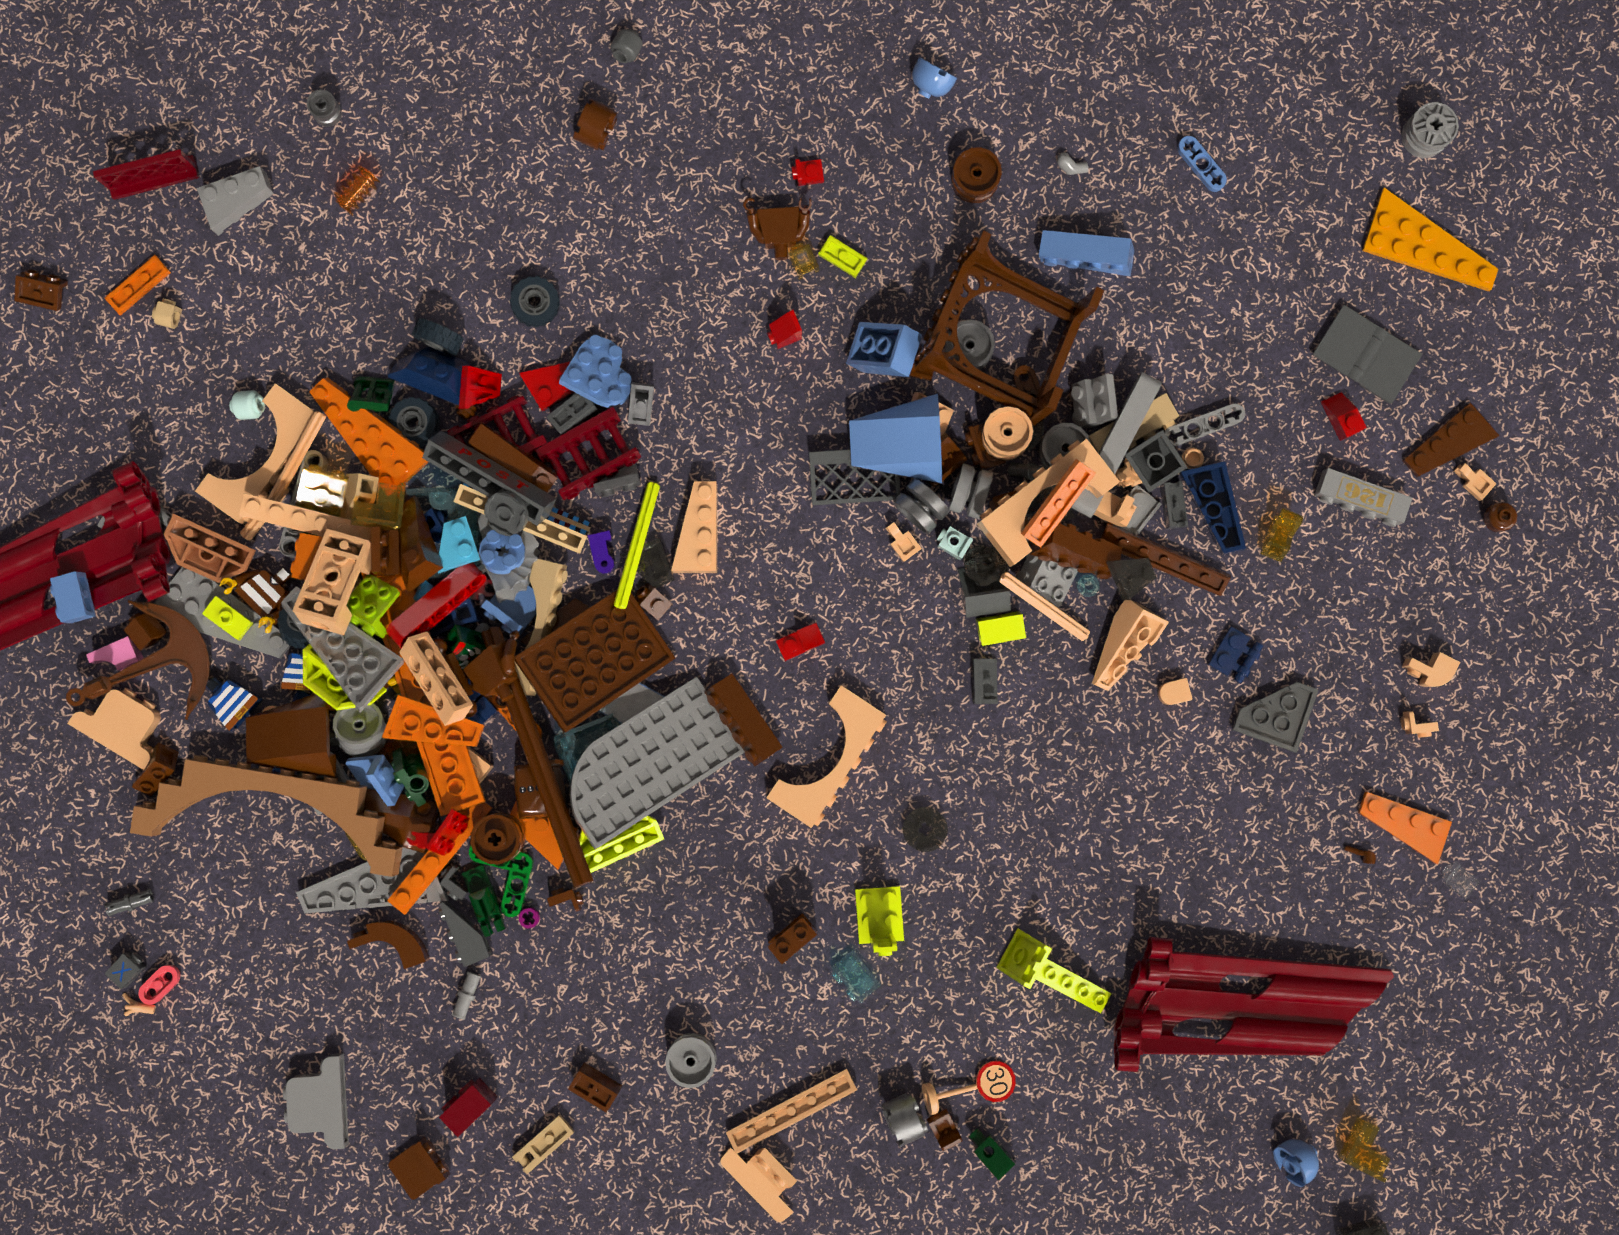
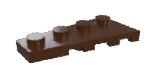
M1469 403L1402 461L1416 477H1419L1500 435L1477 409Z

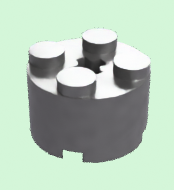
M902 1094L881 1104L885 1120L892 1135H896V1143L899 1148L925 1136L924 1133L928 1132L925 1121L916 1113L919 1107L914 1097H911L910 1094Z

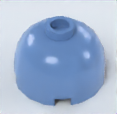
M920 57L912 71L913 82L919 88L918 93L928 99L931 95L935 97L944 96L951 90L957 80L952 74Z
M1290 1139L1279 1144L1273 1151L1274 1160L1279 1169H1281L1283 1164L1288 1173L1286 1178L1295 1186L1303 1187L1316 1177L1319 1170L1318 1153L1311 1144H1307L1299 1139Z

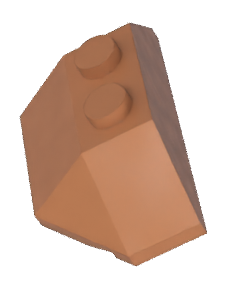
M176 514L172 515L164 532L177 565L218 583L224 578H232L247 571L256 550Z

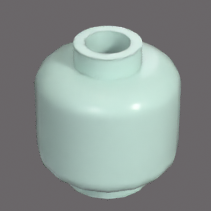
M255 390L239 391L233 395L229 407L239 420L257 419L264 412L265 403L262 402L264 398Z

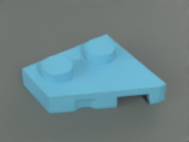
M466 516L444 523L439 557L443 568L438 573L480 560Z

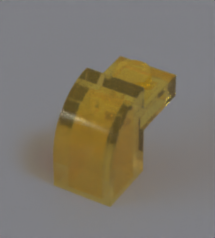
M1282 508L1278 516H1274L1269 526L1260 554L1281 562L1290 550L1293 535L1302 524L1304 516Z

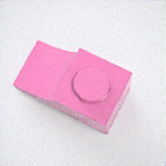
M129 636L86 654L89 663L110 662L120 671L144 659L141 651Z

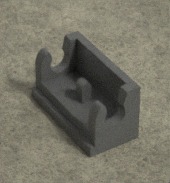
M575 393L549 414L547 418L560 435H563L597 416L600 412L590 400Z
M1183 481L1163 483L1160 486L1166 529L1188 527Z
M973 659V704H998L997 659Z

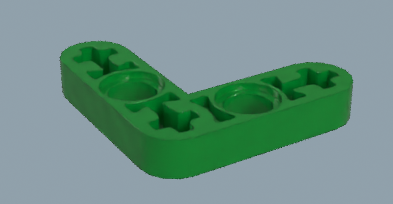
M470 846L469 856L473 861L510 871L501 903V911L507 917L517 916L523 908L534 864L532 856L528 853L520 852L514 858L521 860L523 857H526V862H529V865L523 869L520 868L518 863H512V867H510L511 860L504 864H488L477 858ZM515 878L523 881L524 886L521 891L512 889L511 883ZM508 893L521 895V899L515 898L514 905L518 908L513 910L512 913L506 907V904L511 903L513 897H508Z

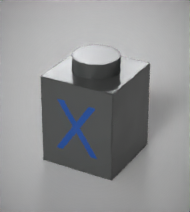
M130 951L123 953L107 970L105 975L120 989L128 987L147 966L143 963L144 960L138 953Z

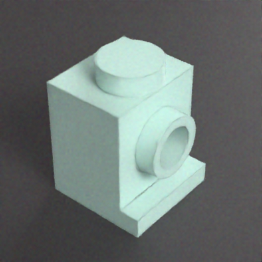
M951 526L948 530L943 528L937 538L940 542L938 548L959 560L963 558L973 541L972 538L967 537ZM953 537L958 540V544L952 545L950 543V539Z

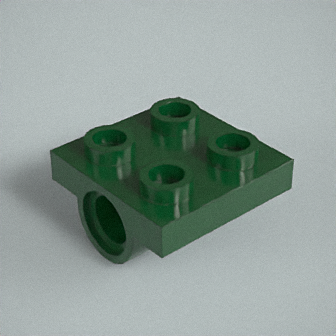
M399 748L392 752L394 761L391 764L395 770L393 776L398 784L402 783L406 788L404 791L410 801L414 800L417 806L420 807L426 803L425 791L429 786L422 757L419 754H409L406 756L402 749Z

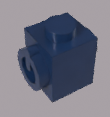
M431 508L424 513L434 542L439 544L442 538L444 523L454 519L444 509L436 510Z

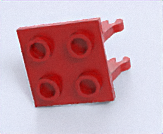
M451 809L436 833L411 832L416 839L413 841L407 838V842L420 849L427 848L432 852L445 856L446 853L451 852L454 848L455 840L459 834L464 833L467 829L470 818Z

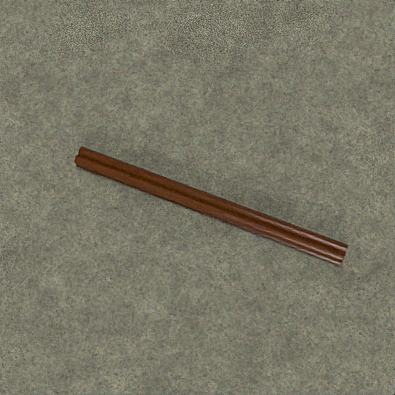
M492 627L481 632L486 648L490 645L506 644L500 627ZM517 676V679L509 685L514 696L505 702L573 887H580L594 880L519 677Z

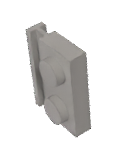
M1136 485L1128 496L1135 499L1133 505L1137 508L1127 527H1118L1138 535L1162 504Z

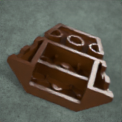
M313 694L246 717V762L337 778L336 755L330 753L329 711H335V709L318 695Z

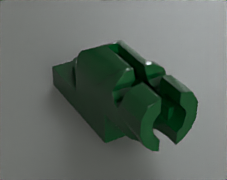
M484 864L462 873L470 893L468 895L484 937L494 934L490 923L491 919H494L493 923L497 932L506 929L499 909L500 903Z

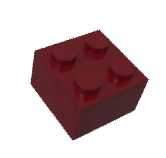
M480 1077L475 1082L471 1079L458 1092L459 1098L454 1095L441 1108L444 1113L439 1118L457 1137L498 1098Z

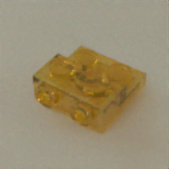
M310 464L308 467H303L295 506L340 517L349 477L345 476V473L340 470H331V473L322 471V467Z

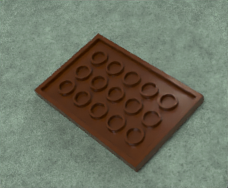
M616 590L515 656L516 664L564 734L676 659L632 593H630L626 609H619L614 606Z

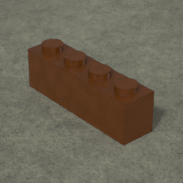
M733 673L704 692L707 696V701L716 709L721 722L727 725L734 741L740 744L745 752V757L754 767L783 748Z

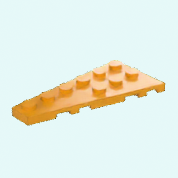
M1386 188L1382 189L1362 251L1485 291L1492 290L1498 272L1497 267Z

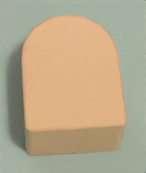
M1187 678L1162 684L1158 690L1159 700L1166 705L1192 700Z

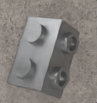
M636 464L630 467L625 466L618 470L619 472L613 477H605L599 483L593 484L595 493L598 496L609 497L615 495L616 491L623 490L628 492L637 489L636 486H640L641 482Z

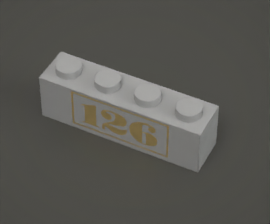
M1330 468L1322 471L1314 496L1320 498L1319 501L1329 505L1333 503L1339 504L1342 510L1362 512L1361 516L1373 520L1375 517L1383 520V524L1391 527H1396V525L1405 522L1412 501V497Z

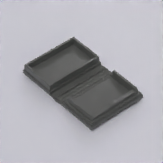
M1343 305L1312 355L1359 383V386L1386 403L1392 404L1421 358L1422 353Z

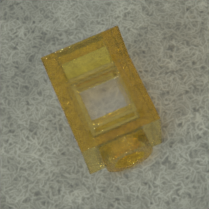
M798 243L791 247L788 257L798 280L803 279L804 274L813 270L815 273L819 272V265L809 244L803 245V243Z

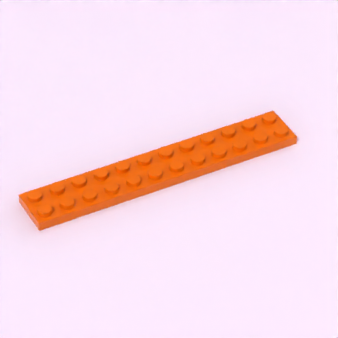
M371 571L369 574L361 572L363 579L371 574L400 591L398 598L379 619L387 630L392 621L416 602L413 599L416 589H413L411 592L406 590L401 573L399 575L377 576ZM386 634L383 638L385 647L402 658L399 653L401 648ZM404 661V664L394 674L401 696L432 706ZM417 742L441 817L448 815L451 809L461 811L486 802L468 746Z

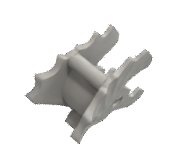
M481 513L478 518V525L483 540L487 533L493 529L488 524L490 523L488 517L486 518ZM522 531L521 534L525 547V559L519 568L516 567L510 570L511 573H492L485 567L481 559L478 560L481 562L478 568L483 573L487 572L492 581L498 603L505 600L514 601L517 593L526 591L527 586L530 584L529 578L532 566L538 560L537 556L540 554V551L537 549L539 546L538 541L532 534L526 531ZM500 548L501 552L497 551L499 553V556H503L504 553H508V551L505 548Z

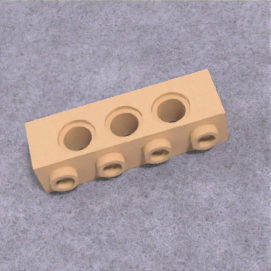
M424 632L408 637L399 653L441 721L446 726L463 720L473 704L429 633Z

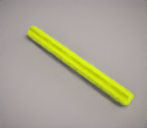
M654 482L647 483L616 593L614 606L619 609H626L660 489V486Z

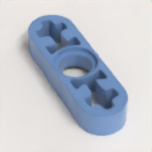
M1192 136L1182 138L1177 147L1179 155L1208 190L1212 192L1220 191L1227 182L1225 173L1196 138ZM1185 143L1193 145L1191 148L1192 152L1189 149L1186 151L1183 149ZM1198 151L1199 154H1197L1192 160L1191 157L1193 153L1196 154V152ZM1204 159L1207 161L1208 167L1201 170L1196 166V161ZM1212 168L1213 171L1211 172V175L1208 174V176L1206 177L1204 174L1208 173L1209 170ZM1212 176L1214 178L1219 177L1221 179L1219 181V185L1217 183L1214 185L1211 183V181L1213 180Z

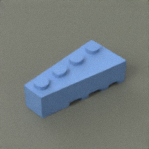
M1042 231L1039 258L1041 262H1044V265L1057 266L1058 264L1073 269L1082 268L1131 276L1134 247L1130 238Z

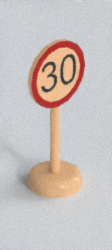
M990 1061L979 1069L976 1076V1084L937 1094L931 1083L922 1084V1093L928 1113L934 1115L939 1112L938 1099L978 1089L979 1094L984 1099L991 1102H1002L1013 1093L1016 1081L1013 1070L1007 1064L1000 1061Z

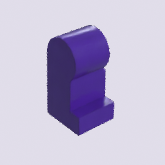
M611 531L588 535L596 570L602 574L611 573L615 568V561L610 556L607 544L608 541L613 540Z

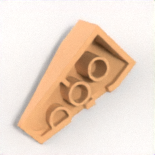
M1126 597L1114 615L1092 683L1108 691L1126 673V665L1134 659L1137 661L1142 656L1140 651L1147 644L1152 646L1169 622L1143 605Z

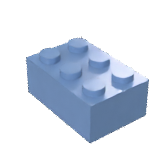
M859 322L846 364L863 373L909 377L922 334L902 324Z

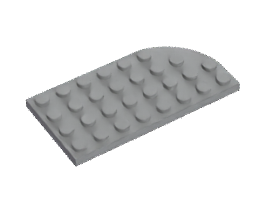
M697 677L595 740L579 758L570 784L571 808L578 825L595 850L745 753L740 744L734 741L727 725L721 722L716 709L707 701V696L704 693L706 690Z

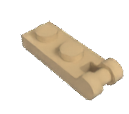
M559 1114L517 1151L512 1158L515 1162L519 1161L524 1167L522 1170L528 1174L575 1131ZM528 1152H530L534 1157V1159L531 1161L525 1155Z

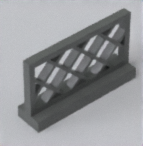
M851 449L809 452L812 505L893 501L900 494L899 475L895 474L894 482L890 479L894 474L887 476L884 472L879 471L886 479L877 488L868 480L876 470H873L867 477H864L857 470L858 467L851 466ZM841 463H846L853 469L845 479L834 471ZM827 464H836V465H835L833 468H831V467L828 466ZM814 465H825L830 470L823 480L815 475ZM854 471L864 479L856 490L846 482ZM832 472L842 480L834 491L824 483ZM815 478L820 482L817 487L815 485ZM888 480L895 485L896 496H886L880 491ZM866 482L876 490L870 497H863L858 492ZM844 483L854 491L847 499H842L836 494ZM824 485L831 494L826 500H816L817 489ZM878 492L882 495L880 497H874ZM855 494H857V495L860 496L861 498H852V497H853ZM833 495H835V496L838 498V499H831V500H830V498H831Z

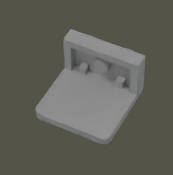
M1029 553L1016 578L1056 607H1060L1078 571L1072 567H1061L1053 561L1039 560L1037 556L1030 555Z

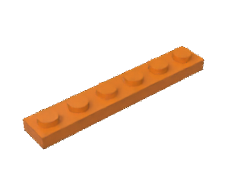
M486 802L461 810L460 813L468 816L470 820L468 821L467 829L464 833L459 834L455 840V846L452 851L442 856L428 850L387 901L406 915L470 837L475 824L483 817H486L493 808Z

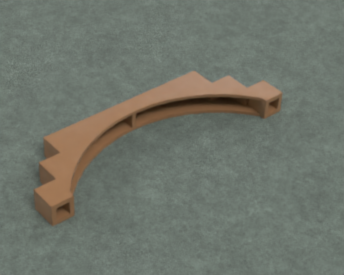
M194 755V758L185 759L182 779L168 778L167 782L159 783L157 802L143 801L142 805H137L133 808L130 833L152 837L160 835L162 828L176 815L205 798L228 791L256 790L273 792L304 802L337 823L363 853L371 867L370 873L390 877L399 874L403 847L396 846V842L382 841L381 844L385 817L378 816L377 811L364 810L367 786L360 785V781L346 780V783L338 782V778L324 776V779L316 778V774L302 773L301 776L295 775V771L281 769L280 772L272 771L273 767L260 765L258 769L252 768L251 763L237 762V765L229 764L230 760L216 758L215 761H209L208 756Z

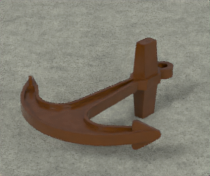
M128 600L127 603L134 605L150 616L162 620L168 626L170 639L167 645L111 677L99 676L94 680L84 683L82 690L79 688L69 690L66 694V700L72 706H80L85 702L86 697L95 699L109 693L115 684L177 663L184 665L192 674V684L187 699L185 719L188 720L189 715L199 703L209 680L210 660L204 639L197 628L175 610L153 603ZM74 693L80 695V700L77 702L72 700Z

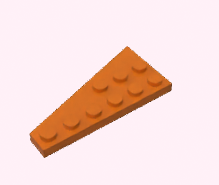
M328 377L320 380L309 391L369 474L379 477L378 486L387 497L393 496L428 463V461L422 458L424 450L419 447V444L413 440L410 441L402 435L399 429L375 412L372 413L368 409H359L356 412L350 411L347 408V403L351 396Z

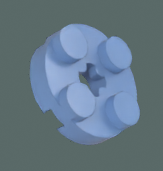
M491 530L480 543L479 555L482 563L490 572L508 574L511 573L510 570L516 567L519 568L525 559V547L521 536L518 534L505 536L497 533L495 530ZM500 548H505L508 551V553H504L503 556H499L497 550Z

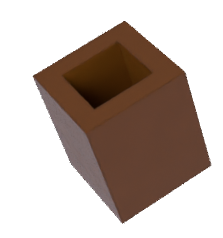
M137 613L129 619L130 623L124 629L140 651L155 645L166 634V630L159 621L146 613L142 615Z

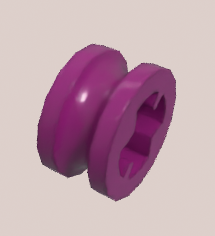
M526 908L519 914V923L524 928H533L539 923L540 915L534 908ZM529 912L534 914L532 917L535 919L533 924L532 922H529V924L525 923V913L527 915Z

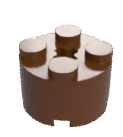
M590 98L589 103H586L578 120L577 126L580 129L578 133L574 132L573 140L597 151L599 149L604 151L609 139L607 138L608 130L613 131L618 113L615 112V109Z

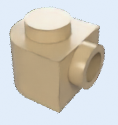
M163 298L162 302L158 301L157 306L153 308L152 318L157 325L175 329L178 326L182 309L175 306L176 302Z

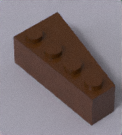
M1060 521L1041 548L1031 542L1032 551L1030 555L1037 556L1042 561L1056 562L1061 567L1075 568L1080 573H1092L1097 578L1109 579L1111 576L1119 573L1122 548L1102 538L1093 539V534L1087 531L1078 532L1076 531V526L1070 523L1065 526Z

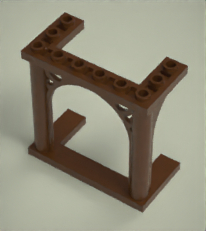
M983 230L978 237H973L971 243L967 244L965 250H962L956 262L959 263L957 270L954 269L949 277L948 281L951 284L949 289L944 290L940 301L943 302L941 308H937L933 314L932 321H934L932 329L928 328L923 340L926 342L923 347L919 348L915 356V360H917L915 368L922 372L928 368L1007 407L1018 408L1026 413L1032 425H1036L1056 410L1063 389L1055 385L1081 322L1097 310L1104 290L1096 286L1076 303L1027 279L1001 264L992 255L988 248V242L992 234ZM968 276H973L977 279L979 284L978 290L970 288ZM985 282H991V285L987 287ZM964 290L968 293L965 298L961 296ZM992 291L1009 293L1067 321L1036 398L978 370L963 354L958 342L957 324L963 308L974 297ZM952 310H956L957 315H954ZM945 328H949L951 330L950 336L948 333H946L947 329ZM946 341H950L953 344V349L949 352L942 351ZM954 354L958 355L959 360L956 361L954 358H952L951 360L949 359V357H952Z

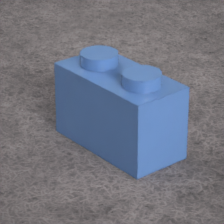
M75 571L50 578V591L55 598L57 606L55 612L60 622L74 623L96 617L86 573Z

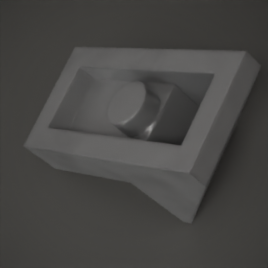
M631 383L628 423L650 426L654 385Z

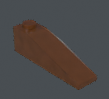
M483 423L479 424L468 440L477 452L547 493L558 479L553 469Z
M415 495L398 507L400 573L408 592H411L443 568L419 499Z
M366 790L364 810L377 811L378 816L385 817L383 834H387L404 848L425 853L426 848L420 849L417 846L410 845L407 842V838L413 841L416 839L411 832L433 833L440 814L437 803L426 799V803L418 807L414 800L410 801L406 795L400 794L395 806H387L376 790Z

